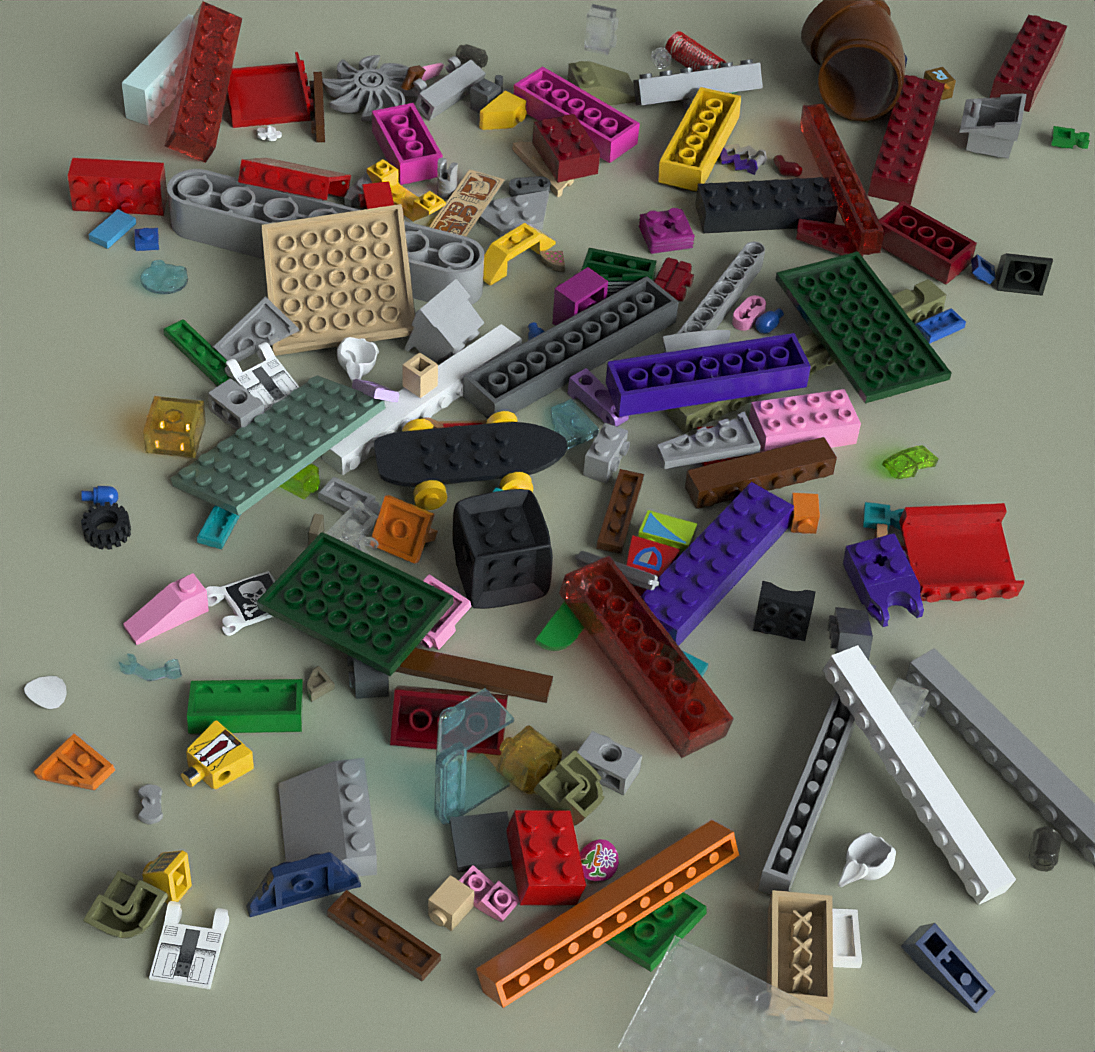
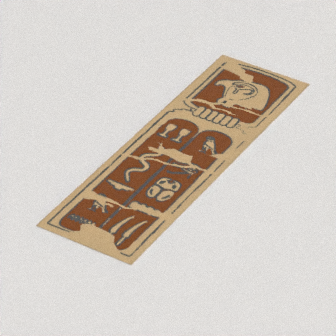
M469 169L446 202V205L443 206L429 227L466 237L505 179Z

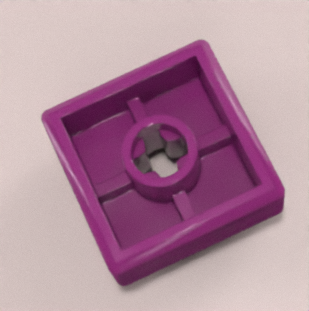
M671 208L667 211H649L648 213L640 214L639 228L651 254L693 248L695 236L682 209Z

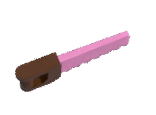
M437 63L423 67L420 65L409 67L400 87L404 90H411L415 87L413 83L417 79L421 78L426 81L427 79L439 76L444 64Z

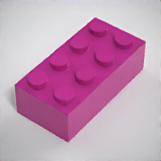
M414 103L372 111V133L388 163L398 169L400 185L436 178L437 162L443 155Z

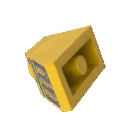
M183 850L160 853L154 861H150L145 866L142 873L144 882L168 894V898L165 901L167 904L170 901L178 902L192 886L188 854Z

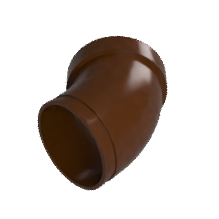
M823 0L809 14L802 27V44L812 59L821 65L818 85L823 100L835 113L850 120L868 121L883 116L894 107L903 87L905 54L898 31L890 18V8L884 0Z

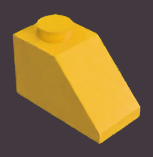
M505 90L480 110L479 129L492 130L515 127L526 117V100Z

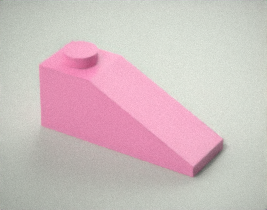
M194 573L166 586L123 624V627L134 643L138 645L208 612L207 591Z

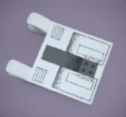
M266 342L258 346L260 350L257 351L258 357L264 362L244 372L241 371L235 359L228 360L226 362L227 367H225V372L229 377L234 379L239 385H243L255 398L258 397L263 402L264 412L276 402L287 397L293 390L299 388Z
M170 901L167 905L165 922L149 979L210 989L224 934L229 924L228 910L216 909L212 929L178 924L182 916L180 902Z

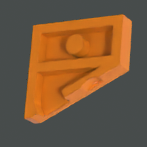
M73 734L34 771V774L40 780L96 790L115 771L113 764L76 734Z

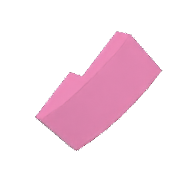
M474 865L459 880L474 890V907L500 922H503L519 903V898L498 880L494 884Z

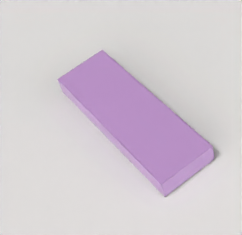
M353 379V389L359 390L375 399L398 402V392L376 382Z

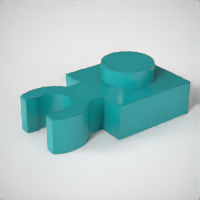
M865 502L863 508V527L877 529V524H886L887 530L889 525L901 530L899 520L904 509L891 511L890 505Z

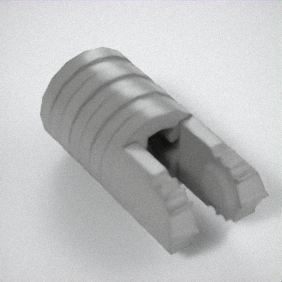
M443 157L439 158L437 162V195L442 199H449L457 188L458 163H451L449 169H447V160Z

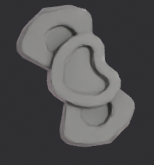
M148 784L138 790V796L142 799V810L138 818L141 822L148 825L158 823L163 818V813L161 812V796L163 791L157 785Z

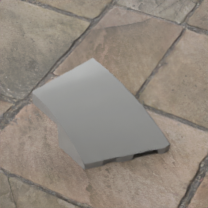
M706 330L663 336L664 350L667 353L726 344L730 338V330Z

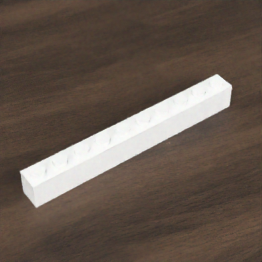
M502 324L438 365L437 387L422 398L403 388L398 392V402L385 400L386 408L325 452L322 455V459L341 475L357 468L366 459L375 456L374 441L377 438L394 432H402L405 424L411 420L425 417L431 418L432 415L441 409L448 407L454 400L463 396L464 375L520 346L522 338Z
M857 645L832 655L823 668L827 681L833 685L840 696L841 702L854 717L856 725L862 729L870 741L872 749L878 753L885 764L886 770L894 777L901 788L903 796L909 800L917 812L919 820L925 824L935 844L945 854L950 867L958 874L968 894L979 905L1005 893L1015 882V877L859 646Z

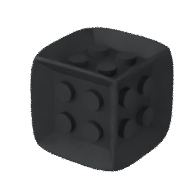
M510 489L485 493L462 499L455 504L452 526L455 561L466 597L471 602L473 608L490 609L520 604L539 599L548 593L551 586L553 566L551 541L542 510L531 490Z

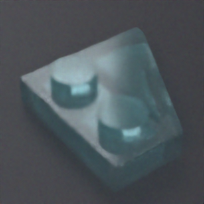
M572 399L551 407L553 431L565 437L567 450L597 437L599 428Z

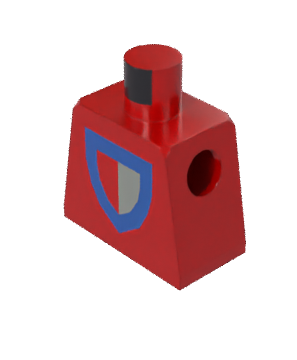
M633 535L626 565L654 574L659 578L679 557L680 549ZM625 582L627 585H631L630 591L634 596L640 597L647 590Z

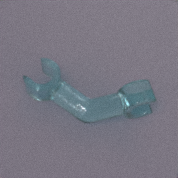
M127 654L130 665H124L119 662L122 673L127 675L134 673L148 682L165 677L177 679L182 676L178 659L169 660L163 667L149 670L137 663V659L133 654Z

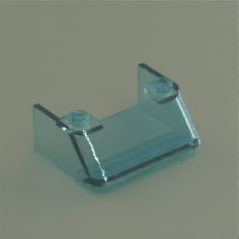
M486 688L456 706L445 709L439 717L435 762V816L444 825L450 824V817L465 815L510 786V782L483 753L466 763L467 750L514 722V717Z

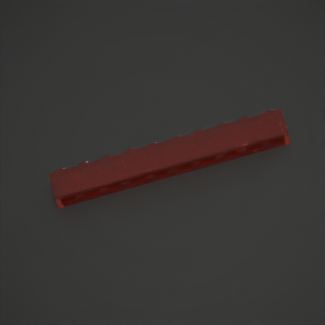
M803 105L800 129L822 177L829 178L838 204V212L856 251L861 255L881 253L884 230L824 105Z

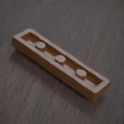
M313 72L314 80L309 81L311 94H314L315 120H311L312 134H316V143L325 142L322 72Z
M623 469L619 470L596 549L622 554L643 485L644 474Z
M348 890L327 910V917L421 982L441 961L440 953Z

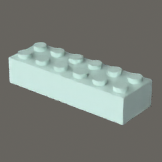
M188 14L122 82L127 119L149 126L170 105L171 101L181 93L186 85L191 83L192 79L202 71L203 67L213 59L215 49L213 48L211 21Z

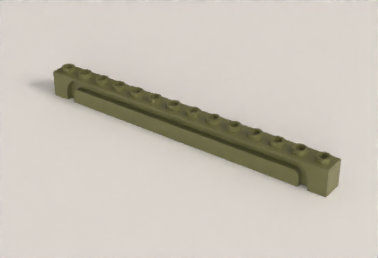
M927 279L914 285V289L911 291L907 288L892 296L912 322L917 324L943 312L947 295L932 281ZM814 332L798 339L811 366L809 375H813L816 371L835 363ZM768 394L668 409L667 416L685 434L706 423L717 420L725 414L736 411L742 406L755 402Z

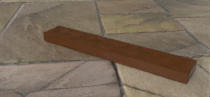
M415 648L395 671L544 703L548 701L553 683V676L420 648Z

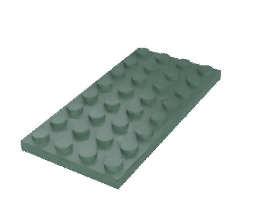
M316 375L298 389L293 390L287 397L273 404L264 414L256 416L252 423L246 427L239 428L233 435L219 442L216 447L207 453L199 456L189 466L182 468L179 473L170 478L173 487L239 516L386 408L384 400L372 398L359 390Z

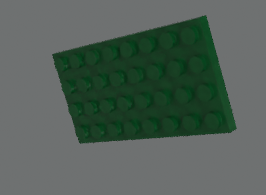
M859 252L776 273L775 280L865 404L950 380L952 372Z

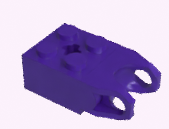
M895 533L845 547L843 566L861 604L865 606L867 612L882 627L888 626V620L890 619L888 607L902 606L916 618L923 616L924 607L920 597V584Z

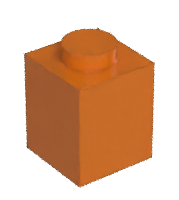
M793 493L791 504L794 505L790 525L791 532L816 534L820 518L818 494Z

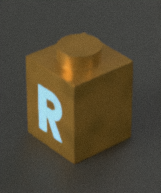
M939 67L925 71L923 79L945 83L942 100L952 98L956 80L946 69Z

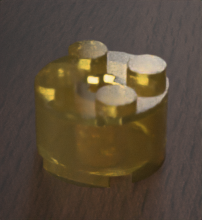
M528 725L513 738L507 737L500 745L502 753L496 766V771L519 790L531 795L536 793L533 789L561 762L562 751L540 732Z

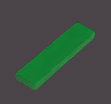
M184 319L163 329L164 336L217 387L231 378L225 372L227 360Z

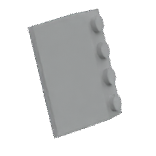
M364 758L333 761L278 783L286 862L305 859L312 854L331 852L358 874V877L377 875V854Z

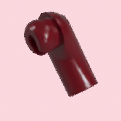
M777 155L773 159L779 173L783 176L799 177L803 172L802 167L798 163L786 162L782 155Z

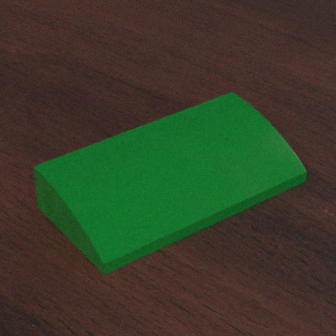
M303 679L191 681L187 711L188 734H202L216 720L231 733L302 732Z

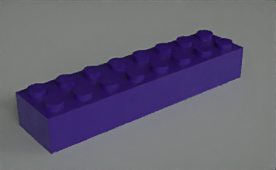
M795 333L608 361L605 383L618 416L623 417L806 388L811 366Z
M751 482L657 579L659 585L654 590L647 589L635 601L631 625L659 642L663 640L677 648L790 527L794 505Z

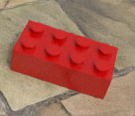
M72 158L68 171V182L73 211L114 213L118 209L127 214L164 216L168 199L164 163Z

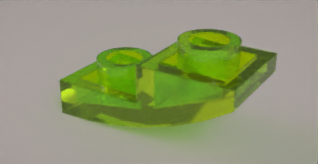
M920 445L902 450L883 461L882 465L889 471L891 476L903 479L915 477L918 469L935 467L939 458L926 447Z

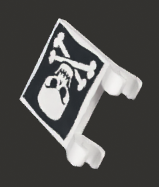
M269 571L222 587L210 586L205 588L208 606L216 605L225 598L236 615L226 616L222 619L224 624L222 631L225 635L231 636L245 626L274 617L258 609L256 602L275 582Z

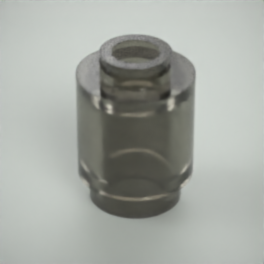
M465 44L460 45L456 51V57L460 60L461 65L472 60L482 69L488 62V55H486V50Z
M1045 826L1033 831L1029 860L1031 861V866L1036 870L1051 871L1058 863L1062 836L1055 829Z

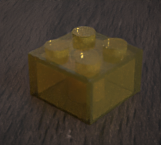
M154 396L143 430L145 452L196 458L206 424L204 401Z

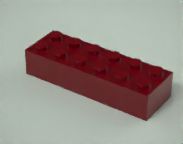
M1028 14L994 79L990 98H998L1002 94H1027L1024 111L1029 112L1063 45L1067 25Z

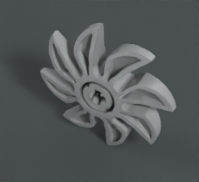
M371 55L361 59L359 70H356L342 59L337 64L338 79L322 78L324 90L336 98V100L330 102V107L340 112L355 113L361 107L366 106L361 121H371L372 111L383 109V105L388 108L404 105V96L417 97L411 90H404L400 87L409 67L398 63H385L380 69H376L380 55Z

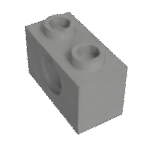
M231 378L208 392L210 411L235 431L252 423L256 416L264 414L265 407L263 402L258 397L255 398L243 385H239Z
M594 731L590 733L578 750V753L601 776L600 784L623 796L640 772L642 755L638 754L634 749L624 747L612 741L608 736L600 735Z

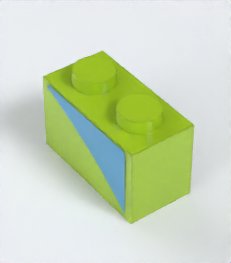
M648 510L638 537L680 549V556L695 541L697 523Z

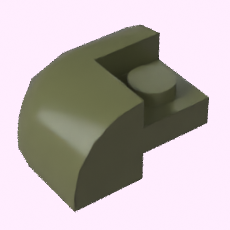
M576 750L563 759L533 789L554 811H571L573 825L582 822L605 798L599 782L602 779L601 776Z
M118 870L104 895L98 894L83 921L110 936L129 939L143 934L151 926L168 898V894Z

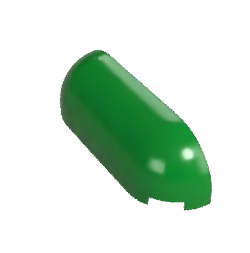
M590 569L587 570L535 639L536 645L547 651H560L574 643L606 597L605 584L596 573Z

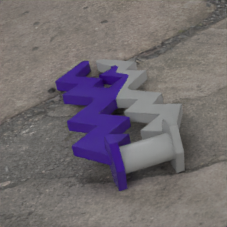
M739 144L724 146L720 153L722 164L734 162L735 170L747 169V172L753 175L756 174L759 166L764 165L767 160L765 150L760 149L756 152L750 145L740 148ZM734 151L735 155L728 156V152ZM748 154V159L750 160L748 162L747 159L741 160L740 155Z

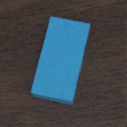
M117 209L89 233V240L108 249L136 225V218Z

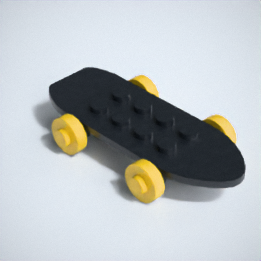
M501 411L491 415L487 419L486 424L434 429L433 424L428 420H411L405 424L402 432H394L377 438L374 441V452L380 479L398 486L415 487L413 491L415 505L424 510H434L443 506L447 501L448 497L444 484L502 479L499 484L502 490L528 489L533 492V484L529 475L543 471L558 462L567 452V441L561 434L549 428L518 422L514 413Z

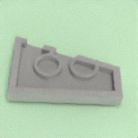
M264 297L213 347L227 361L235 359L239 362L257 353L260 350L258 348L260 344L266 342L271 346L300 330L267 297Z

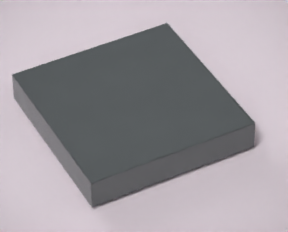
M507 811L450 817V828L458 872L468 871L472 865L478 870L513 866L506 833L509 825Z

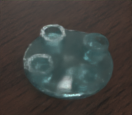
M155 260L151 263V267L142 273L140 278L141 284L152 293H176L182 290L188 283L187 269L183 266L165 264L162 260Z

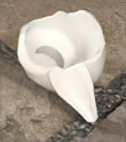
M344 338L337 349L338 362L348 373L352 383L353 379L361 380L362 376L372 370L379 353L375 343L368 342L363 338Z
M870 832L860 835L848 847L846 864L838 886L843 887L859 879L871 881L885 876L893 867L896 855L895 849L885 842L883 838L876 837Z

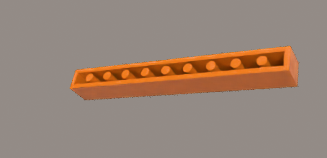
M710 820L476 968L483 993L502 1008L506 1007L738 857L739 852L734 832Z

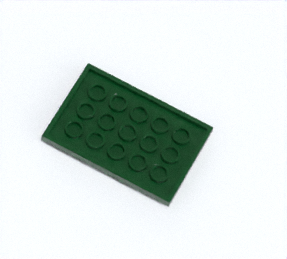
M321 532L256 602L258 609L391 677L452 606L454 600L452 595Z

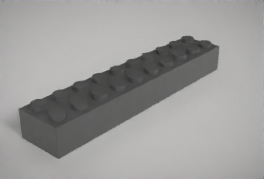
M645 277L464 375L463 397L487 419L501 411L516 413L569 383L571 376L587 368L591 371L676 323L679 302L649 277Z

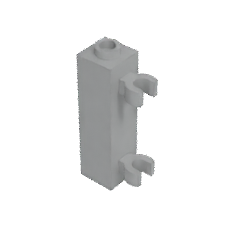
M456 56L448 59L450 64L445 66V69L450 74L430 87H427L421 78L414 81L415 87L411 89V92L418 97L415 107L429 121L469 95L471 87L485 77L486 73L472 60L461 65L460 60Z

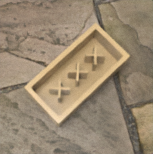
M772 890L768 906L767 1016L828 1021L834 1004L832 896Z

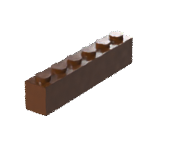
M825 437L687 470L685 489L696 509L712 506L730 500L733 501L751 482L770 491L828 477L834 474L837 456Z

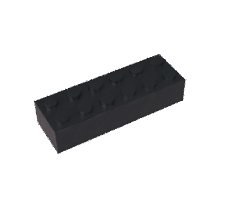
M828 177L698 184L695 202L703 234L797 229L799 219L835 224L838 204Z

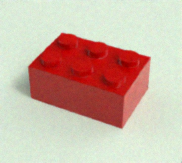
M514 810L506 833L520 905H577L586 887L571 811Z

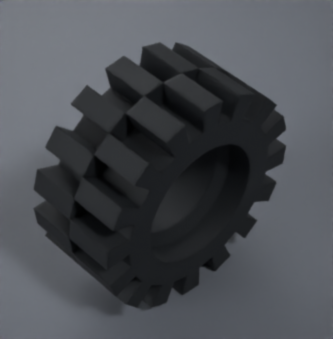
M105 502V506H101L100 503H97L96 509L91 506L88 508L89 513L84 512L83 519H81L82 530L86 542H90L92 547L95 548L98 544V549L103 550L104 546H107L108 550H110L112 545L115 544L116 547H120V541L124 543L128 541L127 537L131 535V525L128 512L125 511L123 506L118 507L117 503H113L110 506L109 502ZM111 522L116 524L107 530L97 529L102 523Z

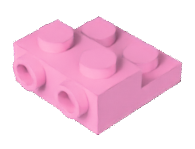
M429 574L423 581L452 595L454 600L452 606L420 642L427 649L433 646L439 650L456 631L454 625L470 609L471 603L468 599Z

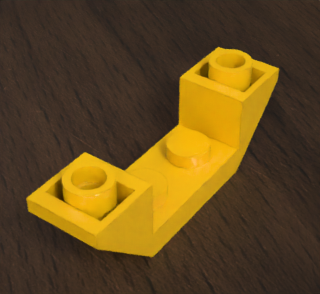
M384 159L367 168V174L372 183L389 181L394 205L402 204L403 215L413 222L432 214L446 205V201L431 191L418 197L398 184V169Z
M526 223L521 224L491 243L484 254L483 281L490 286L507 276V263L509 260L528 248L540 255V251H546L553 247L556 241Z

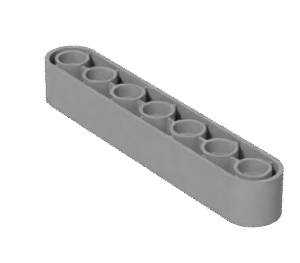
M202 169L182 171L173 176L167 185L171 227L177 235L185 239L264 259L261 225L360 210L317 198L239 183L238 178ZM404 221L413 298L429 302L457 279L471 296L468 299L471 305L476 303L483 294L484 250L482 246L469 237Z

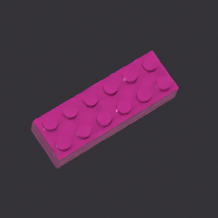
M543 66L514 84L513 94L526 100L527 114L538 121L575 114L599 150L600 158L608 163H611L638 144L639 122Z

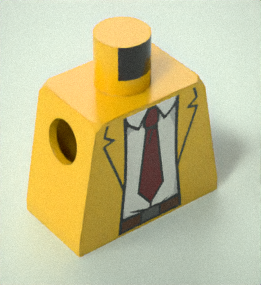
M216 720L188 747L186 756L189 768L181 773V777L189 787H193L203 780L212 789H218L254 769L253 753Z

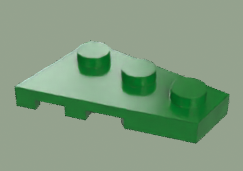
M682 892L605 943L652 972L707 914V906Z

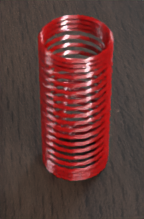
M681 31L671 35L665 46V52L668 56L686 68H692L693 71H697V69L700 71V66L713 65L715 69L718 63V68H720L721 62L726 63L725 60ZM682 35V37H680V38L676 41V43L674 44L673 49H672V54H671V48H672V45H673L674 41H675L679 36ZM682 38V40L679 42V44L677 45L676 50H675V52H674V48H675L676 44H677L678 41Z

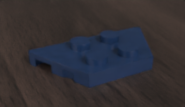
M331 852L312 854L305 859L283 862L278 866L270 868L246 906L249 917H254L361 887V882L358 874Z

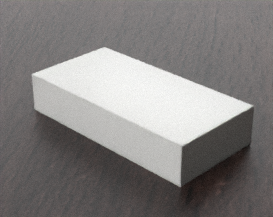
M832 909L833 967L860 968L862 955L858 910Z

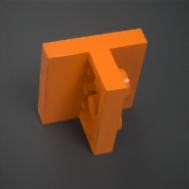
M387 495L384 497L369 545L414 564L419 563L425 543L435 541L438 533L437 530L430 528L435 514Z

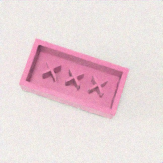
M845 389L752 402L749 422L761 445L760 452L825 437L831 448L853 445L857 443L861 425Z

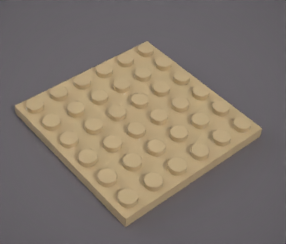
M402 204L261 225L268 299L300 330L272 345L275 356L338 347L341 341L347 337L363 338L368 342L411 335L414 329L412 322L415 318V308Z

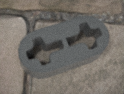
M543 176L514 178L509 182V195L514 197L546 190L550 194L551 182Z

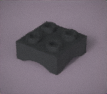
M762 581L753 631L786 637L792 640L806 641L816 591H790L782 589L771 582Z

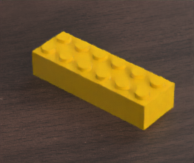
M703 87L699 88L659 161V183L697 191L698 184L706 182L739 119L741 96Z

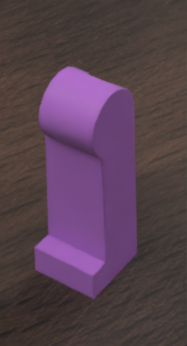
M587 368L569 378L567 394L573 400L576 398L581 400L592 412L602 419L603 423L617 427L629 419V416H618L608 389Z

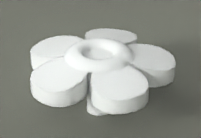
M267 126V129L262 127L257 129V137L262 140L276 141V138L282 136L280 131H276V128Z

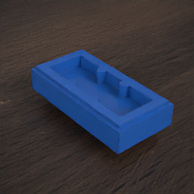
M950 308L915 324V326L930 344L965 328L966 321Z

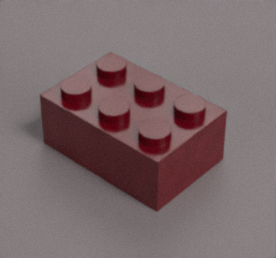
M575 114L534 122L532 144L557 183L598 174L600 152Z

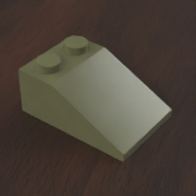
M591 61L569 63L568 81L604 103L618 105L636 102L634 85L628 73Z

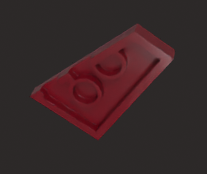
M799 219L796 239L839 255L859 252L863 257L866 229Z

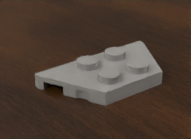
M549 191L492 200L479 217L480 224L490 228L499 237L504 236L523 223L538 230L543 229Z

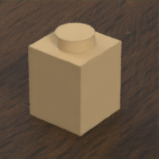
M418 353L403 364V387L419 398H422L438 386V364L422 353Z
M450 875L428 899V916L436 925L444 926L453 931L474 907V890Z

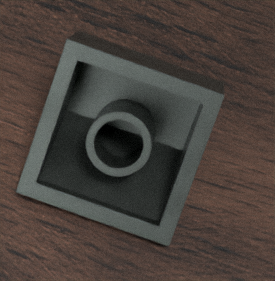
M1010 253L1001 255L996 272L997 291L1043 296L1053 258Z

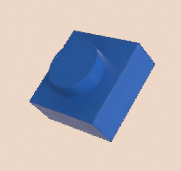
M158 228L135 229L136 251L159 250Z
M978 254L971 259L973 275L978 280H984L991 284L996 279L994 265Z

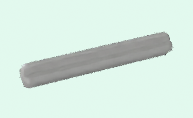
M580 551L579 555L576 554L575 559L579 566L648 590H654L659 585L658 577L654 574L586 551Z

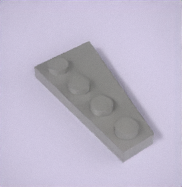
M742 412L737 414L736 419L730 421L724 419L719 421L717 426L709 429L706 427L700 428L696 434L691 436L684 434L658 444L657 453L664 469L760 453L761 445L746 413Z

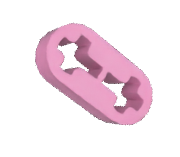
M756 295L749 296L733 313L732 325L734 328L741 331L751 329L755 325L757 318L765 313V299Z

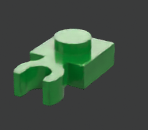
M1053 126L1051 146L1073 149V146L1076 145L1079 148L1088 149L1090 133H1075V129Z

